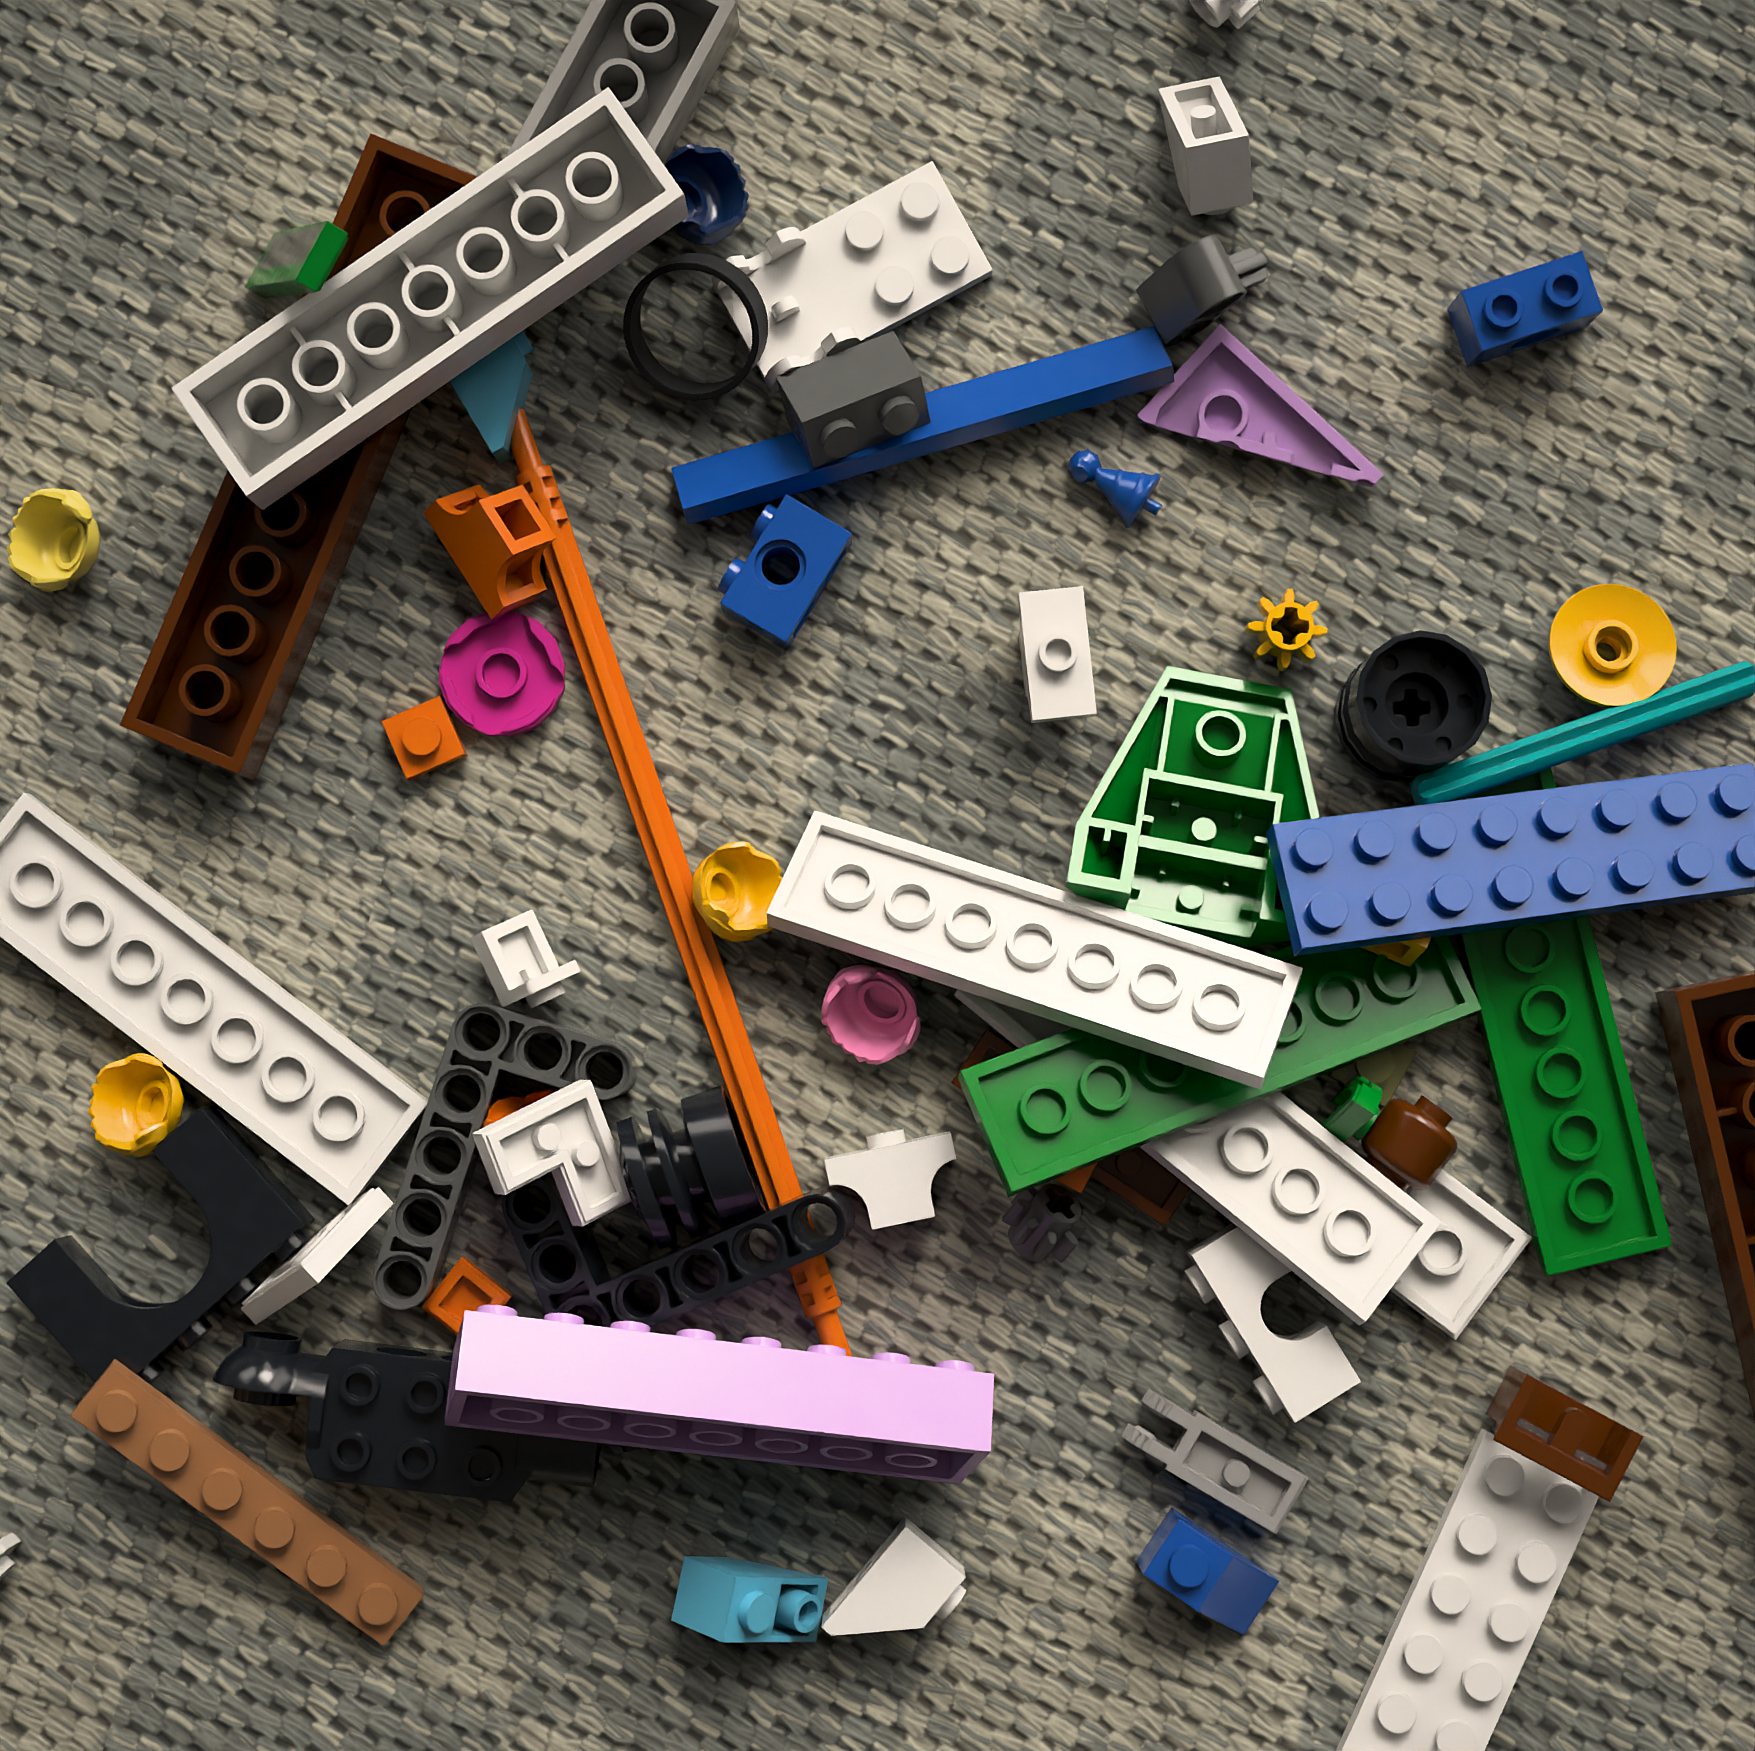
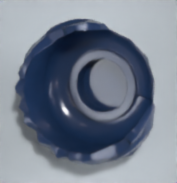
M688 144L670 154L664 166L683 191L689 213L688 217L671 229L687 241L698 245L717 244L730 236L733 230L743 222L746 216L745 212L748 211L747 200L749 194L744 190L746 180L741 176L740 165L734 163V158L727 151L720 148Z

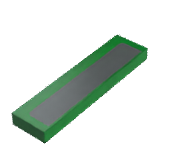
M329 221L275 232L245 288L264 299L320 291L349 239L346 237L348 233Z

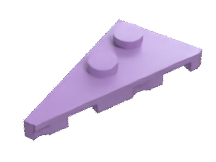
M1221 324L1174 374L1175 382L1164 385L1137 414V417L1148 425L1371 488L1384 475Z

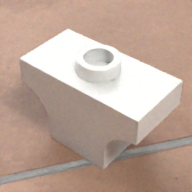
M1083 586L1020 592L1018 594L1019 643L1025 697L1028 698L1031 723L1096 716Z
M904 1129L867 1136L868 1149L830 1156L824 1159L829 1186L842 1185L856 1191L867 1206L871 1228L874 1230L935 1217L931 1198L933 1177L941 1166L956 1159L950 1131L906 1140Z

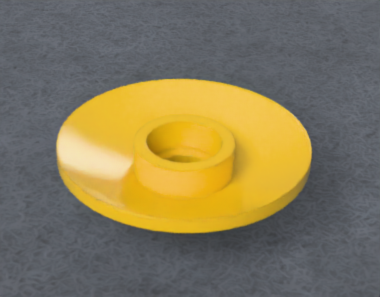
M1620 584L1594 585L1571 596L1556 613L1548 636L1550 660L1562 683L1581 699L1598 706L1610 708L1624 706L1639 700L1642 701L1655 694L1669 678L1677 654L1674 629L1664 610L1645 593ZM1607 643L1611 645L1615 650V661H1605L1596 651L1597 644Z

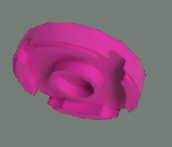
M486 612L472 617L450 635L443 650L441 667H439V685L447 706L466 726L488 736L515 737L538 728L555 712L565 691L566 663L558 642L539 621L526 615L508 612L491 619Z

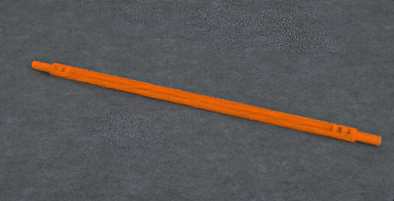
M520 408L511 438V450L520 473L515 476L517 486L523 484L557 537L544 550L542 559L767 1208L770 1209L802 1195L803 1192L714 935L693 903V875L551 466L543 465L525 410ZM808 1209V1213H807L808 1223H809V1225L811 1226V1228L816 1232L814 1223H813V1221H812V1218H811V1215H810V1212H809V1209ZM824 1253L788 1268L805 1318H813L821 1344L841 1347L846 1350V1356L853 1357L836 1309L842 1306Z

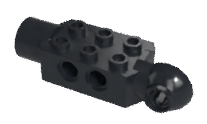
M250 1331L244 1332L242 1346L224 1358L213 1376L214 1382L234 1388L233 1398L240 1402L264 1406H291L296 1403L297 1395L311 1397L306 1430L305 1457L315 1479L509 1503L512 1502L526 1480L594 1488L601 1443L444 1425L453 1352L344 1339L324 1356L300 1352L302 1338L274 1332Z

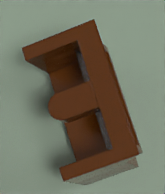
M1511 1365L1486 1412V1415L1495 1419L1492 1429L1495 1430L1494 1441L1609 1502L1644 1437Z

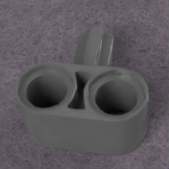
M1210 235L1174 254L1136 289V292L1165 347H1170L1183 341L1181 334L1189 331L1190 335L1193 336L1204 330L1247 293L1246 289L1263 283L1268 277L1266 265L1269 261L1264 253H1257L1251 247L1228 256L1217 235Z

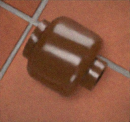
M1422 1095L1415 1104L1402 1098L1391 1099L1377 1116L1369 1131L1361 1139V1147L1368 1155L1365 1161L1404 1192L1408 1187L1415 1190H1425L1432 1184L1457 1150L1455 1137L1446 1129L1453 1118Z

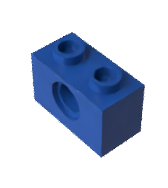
M1583 251L1462 290L1447 308L1468 368L1585 329L1603 312V308Z
M786 494L778 508L768 504L762 511L750 534V537L757 540V543L745 562L738 558L733 560L722 577L717 591L725 595L720 602L724 613L788 650L851 547L852 533ZM778 555H787L795 559L800 566L797 577L792 582L784 585H777L767 580L763 572L766 563L771 558Z

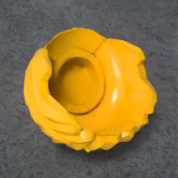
M744 841L726 843L700 861L692 877V899L699 914L713 933L730 942H743L752 940L756 936L773 929L767 926L766 913L783 879L780 876L782 871L779 863L773 857L757 851L749 842Z
M137 1053L125 1059L109 1063L100 1070L99 1074L95 1077L96 1083L91 1086L93 1096L90 1099L91 1106L87 1111L93 1118L90 1127L95 1131V1140L105 1148L121 1153L123 1156L144 1157L151 1154L181 1120L184 1096L179 1081L173 1074L163 1068V1063L154 1056Z

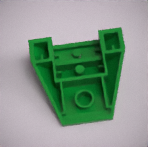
M1167 666L1076 823L1065 887L1078 896L1231 945L1252 947L1289 941L1290 935L1266 831L1275 823L1320 818L1292 690Z

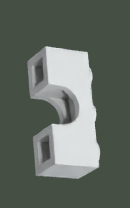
M1234 1223L1229 1224L1186 1251L1194 1264L1184 1271L1204 1304L1214 1298L1228 1319L1218 1327L1238 1359L1247 1354L1251 1356L1262 1376L1252 1382L1273 1415L1283 1409L1286 1415L1296 1423L1361 1382L1328 1327L1320 1321H1316L1302 1331L1291 1335H1279L1268 1330L1261 1316L1262 1296L1270 1284L1291 1270Z

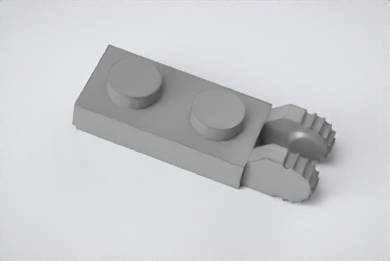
M1148 1389L1141 1400L1147 1405V1408L1164 1419L1169 1418L1184 1427L1173 1448H1170L1156 1439L1155 1435L1150 1431L1128 1423L1121 1436L1162 1461L1163 1467L1167 1471L1277 1534L1309 1478L1302 1472L1198 1411L1194 1410L1193 1413H1190L1166 1397Z

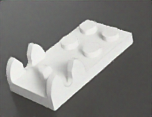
M933 161L801 232L795 227L785 228L776 232L766 242V248L760 254L750 259H745L743 255L731 256L726 259V261L738 267L750 278L765 304L768 317V337L765 350L756 366L772 394L779 391L776 380L777 376L879 337L989 278L993 272ZM711 276L712 286L750 353L752 328L746 308L738 295L727 284Z

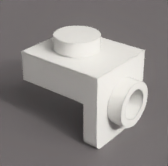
M529 910L470 938L502 1007L524 997L530 1009L565 993L561 980L580 972L576 960L559 967L533 910Z

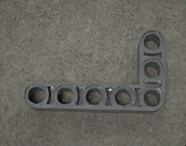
M477 1003L467 1006L458 1013L450 1030L373 1272L372 1285L374 1292L383 1304L392 1309H409L429 1298L438 1286L479 1158V1151L472 1133L483 1128V1122L487 1118L489 1108L497 1101L506 1071L559 1088H564L578 1080H591L597 1098L608 1100L624 1095L632 1088L637 1079L638 1066L634 1055L627 1047L608 1039L499 1005ZM486 1013L496 1019L501 1032L497 1044L490 1050L483 1051L475 1047L471 1042L469 1029L475 1018ZM542 1033L554 1035L562 1047L560 1061L549 1070L536 1066L530 1056L532 1041ZM602 1052L615 1054L622 1061L624 1068L620 1083L611 1089L598 1086L593 1081L590 1073L592 1061ZM462 1075H468L475 1079L481 1091L479 1103L469 1112L456 1108L450 1098L451 1085L454 1080ZM440 1137H448L454 1140L460 1148L461 1161L457 1169L452 1173L442 1172L432 1163L430 1157L431 1147ZM419 1199H428L434 1202L440 1209L441 1224L433 1234L417 1230L412 1223L411 1210ZM398 1261H408L414 1264L420 1271L422 1278L421 1287L416 1294H403L393 1285L391 1278L392 1270Z

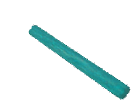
M1742 661L1657 691L1645 700H1639L1624 706L1611 707L1417 775L1410 783V793L1414 798L1416 806L1461 800L1752 697L1755 693V666L1750 662Z

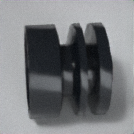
M1422 630L1394 636L1374 650L1350 673L1339 691L1334 720L1340 744L1358 767L1376 778L1401 783L1410 782L1417 775L1446 766L1476 744L1489 722L1492 693L1486 670L1469 648L1450 636ZM1403 700L1407 711L1417 713V718L1408 726L1406 725L1405 716L1400 714L1394 715L1393 708Z
M723 1085L681 1099L684 1129L673 1132L659 1108L647 1111L653 1140L646 1142L634 1116L616 1122L620 1141L619 1161L629 1196L637 1215L649 1228L660 1249L677 1243V1235L672 1218L674 1213H679L685 1229L691 1238L702 1234L699 1205L710 1201L724 1226L766 1212L756 1173L734 1110Z

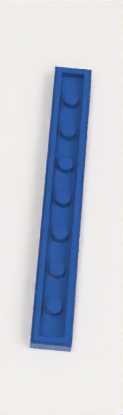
M1152 326L927 392L925 396L931 423L816 469H813L793 432L672 467L671 469L687 524L690 525L785 497L786 494H796L1175 382L1173 365L1155 327Z

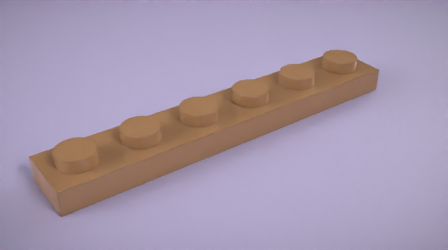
M116 1359L111 1362L70 1416L383 1647L423 1598L424 1588Z

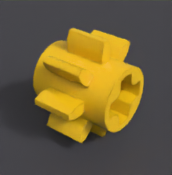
M1287 589L1284 592L1281 604L1276 607L1269 599L1262 597L1256 605L1258 611L1265 618L1262 622L1253 621L1248 623L1244 629V632L1258 635L1261 646L1256 649L1253 657L1255 659L1261 658L1267 652L1278 657L1277 666L1279 671H1284L1288 668L1291 662V655L1295 653L1303 661L1309 663L1316 655L1307 642L1310 639L1323 637L1327 634L1328 628L1321 625H1314L1311 614L1317 609L1319 603L1313 601L1304 607L1294 602L1295 595L1293 589ZM1283 615L1289 617L1290 627L1300 629V634H1297L1289 644L1283 643L1282 633L1272 631L1271 626L1276 625Z

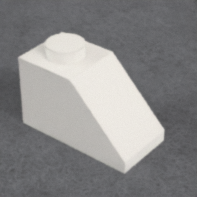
M1220 77L1158 89L1178 187L1191 216L1203 213L1219 215L1232 210L1233 207L1252 204L1253 189L1249 134Z
M904 1517L824 1612L821 1627L831 1636L924 1628L934 1615L942 1621L954 1610L966 1592V1589L960 1585L966 1578L964 1566L907 1517Z

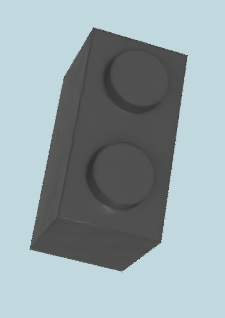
M894 331L776 377L788 425L813 469L931 423L922 377Z

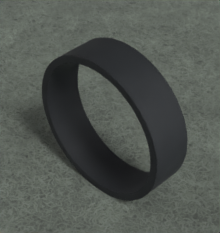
M688 253L662 262L638 283L626 304L623 318V333L631 360L643 377L653 386L676 398L693 401L708 400L720 397L733 390L757 365L767 343L768 317L765 304L758 289L743 271L732 263L713 255ZM676 270L701 271L720 279L738 295L747 310L752 328L751 351L742 371L720 382L697 383L674 375L657 361L646 344L641 328L643 297L650 283L655 278Z

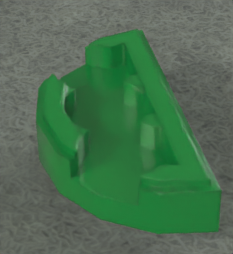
M1361 1075L1355 1076L1331 1100L1338 1108L1321 1125L1343 1143L1350 1137L1357 1141L1361 1140L1379 1114L1380 1109L1378 1105L1382 1098L1383 1089Z

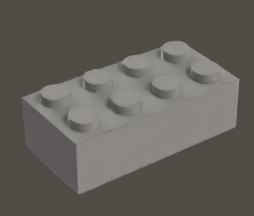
M592 0L506 157L609 87L663 165H665L666 159L672 153L740 28L736 1Z

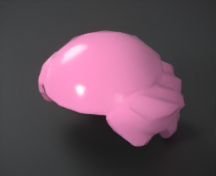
M855 965L843 968L830 981L822 1005L821 1022L827 1026L826 1032L831 1035L832 1043L842 1045L845 1054H853L859 1063L866 1061L867 1064L879 1065L890 1061L897 1055L904 1054L913 1046L918 1039L921 1024L918 1017V997L906 979L893 970L876 966Z

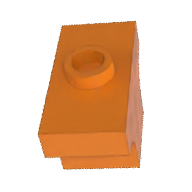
M478 484L435 500L423 512L491 619L534 602L547 590L541 575L540 561L544 550L557 537L523 484L492 496Z

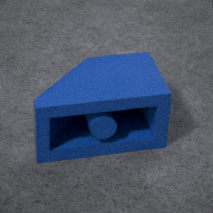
M1172 1507L1136 1560L1143 1575L1196 1611L1243 1635L1279 1583V1580Z

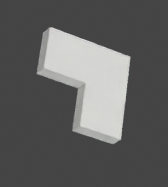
M578 1080L472 1133L495 1194L506 1195L552 1172L571 1224L582 1227L631 1201L621 1171L620 1156L591 1080Z

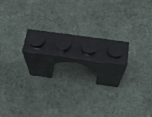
M214 1106L200 1107L152 1151L200 1205L209 1224L211 1234L209 1261L201 1279L190 1292L179 1300L168 1303H153L132 1297L121 1290L72 1235L54 1239L6 1282L94 1383L111 1362L116 1359L151 1385L165 1371L158 1362L176 1345L183 1353L190 1349L213 1328V1325L206 1318L223 1302H226L231 1309L236 1307L261 1284L254 1274L266 1263L274 1258L279 1265H282L309 1241V1238L302 1231L315 1218Z

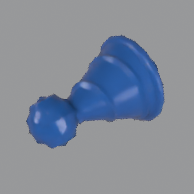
M1089 449L1078 451L1070 458L1068 468L1071 478L1081 484L1094 480L1096 487L1100 488L1109 500L1110 505L1114 507L1123 519L1126 528L1132 527L1143 509L1155 516L1161 509L1162 505L1150 498L1159 483L1160 474L1155 473L1151 475L1144 472L1135 473L1121 469H1102L1098 455Z

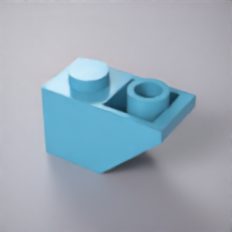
M684 1556L671 1621L722 1643L816 1642L829 1578L731 1557Z

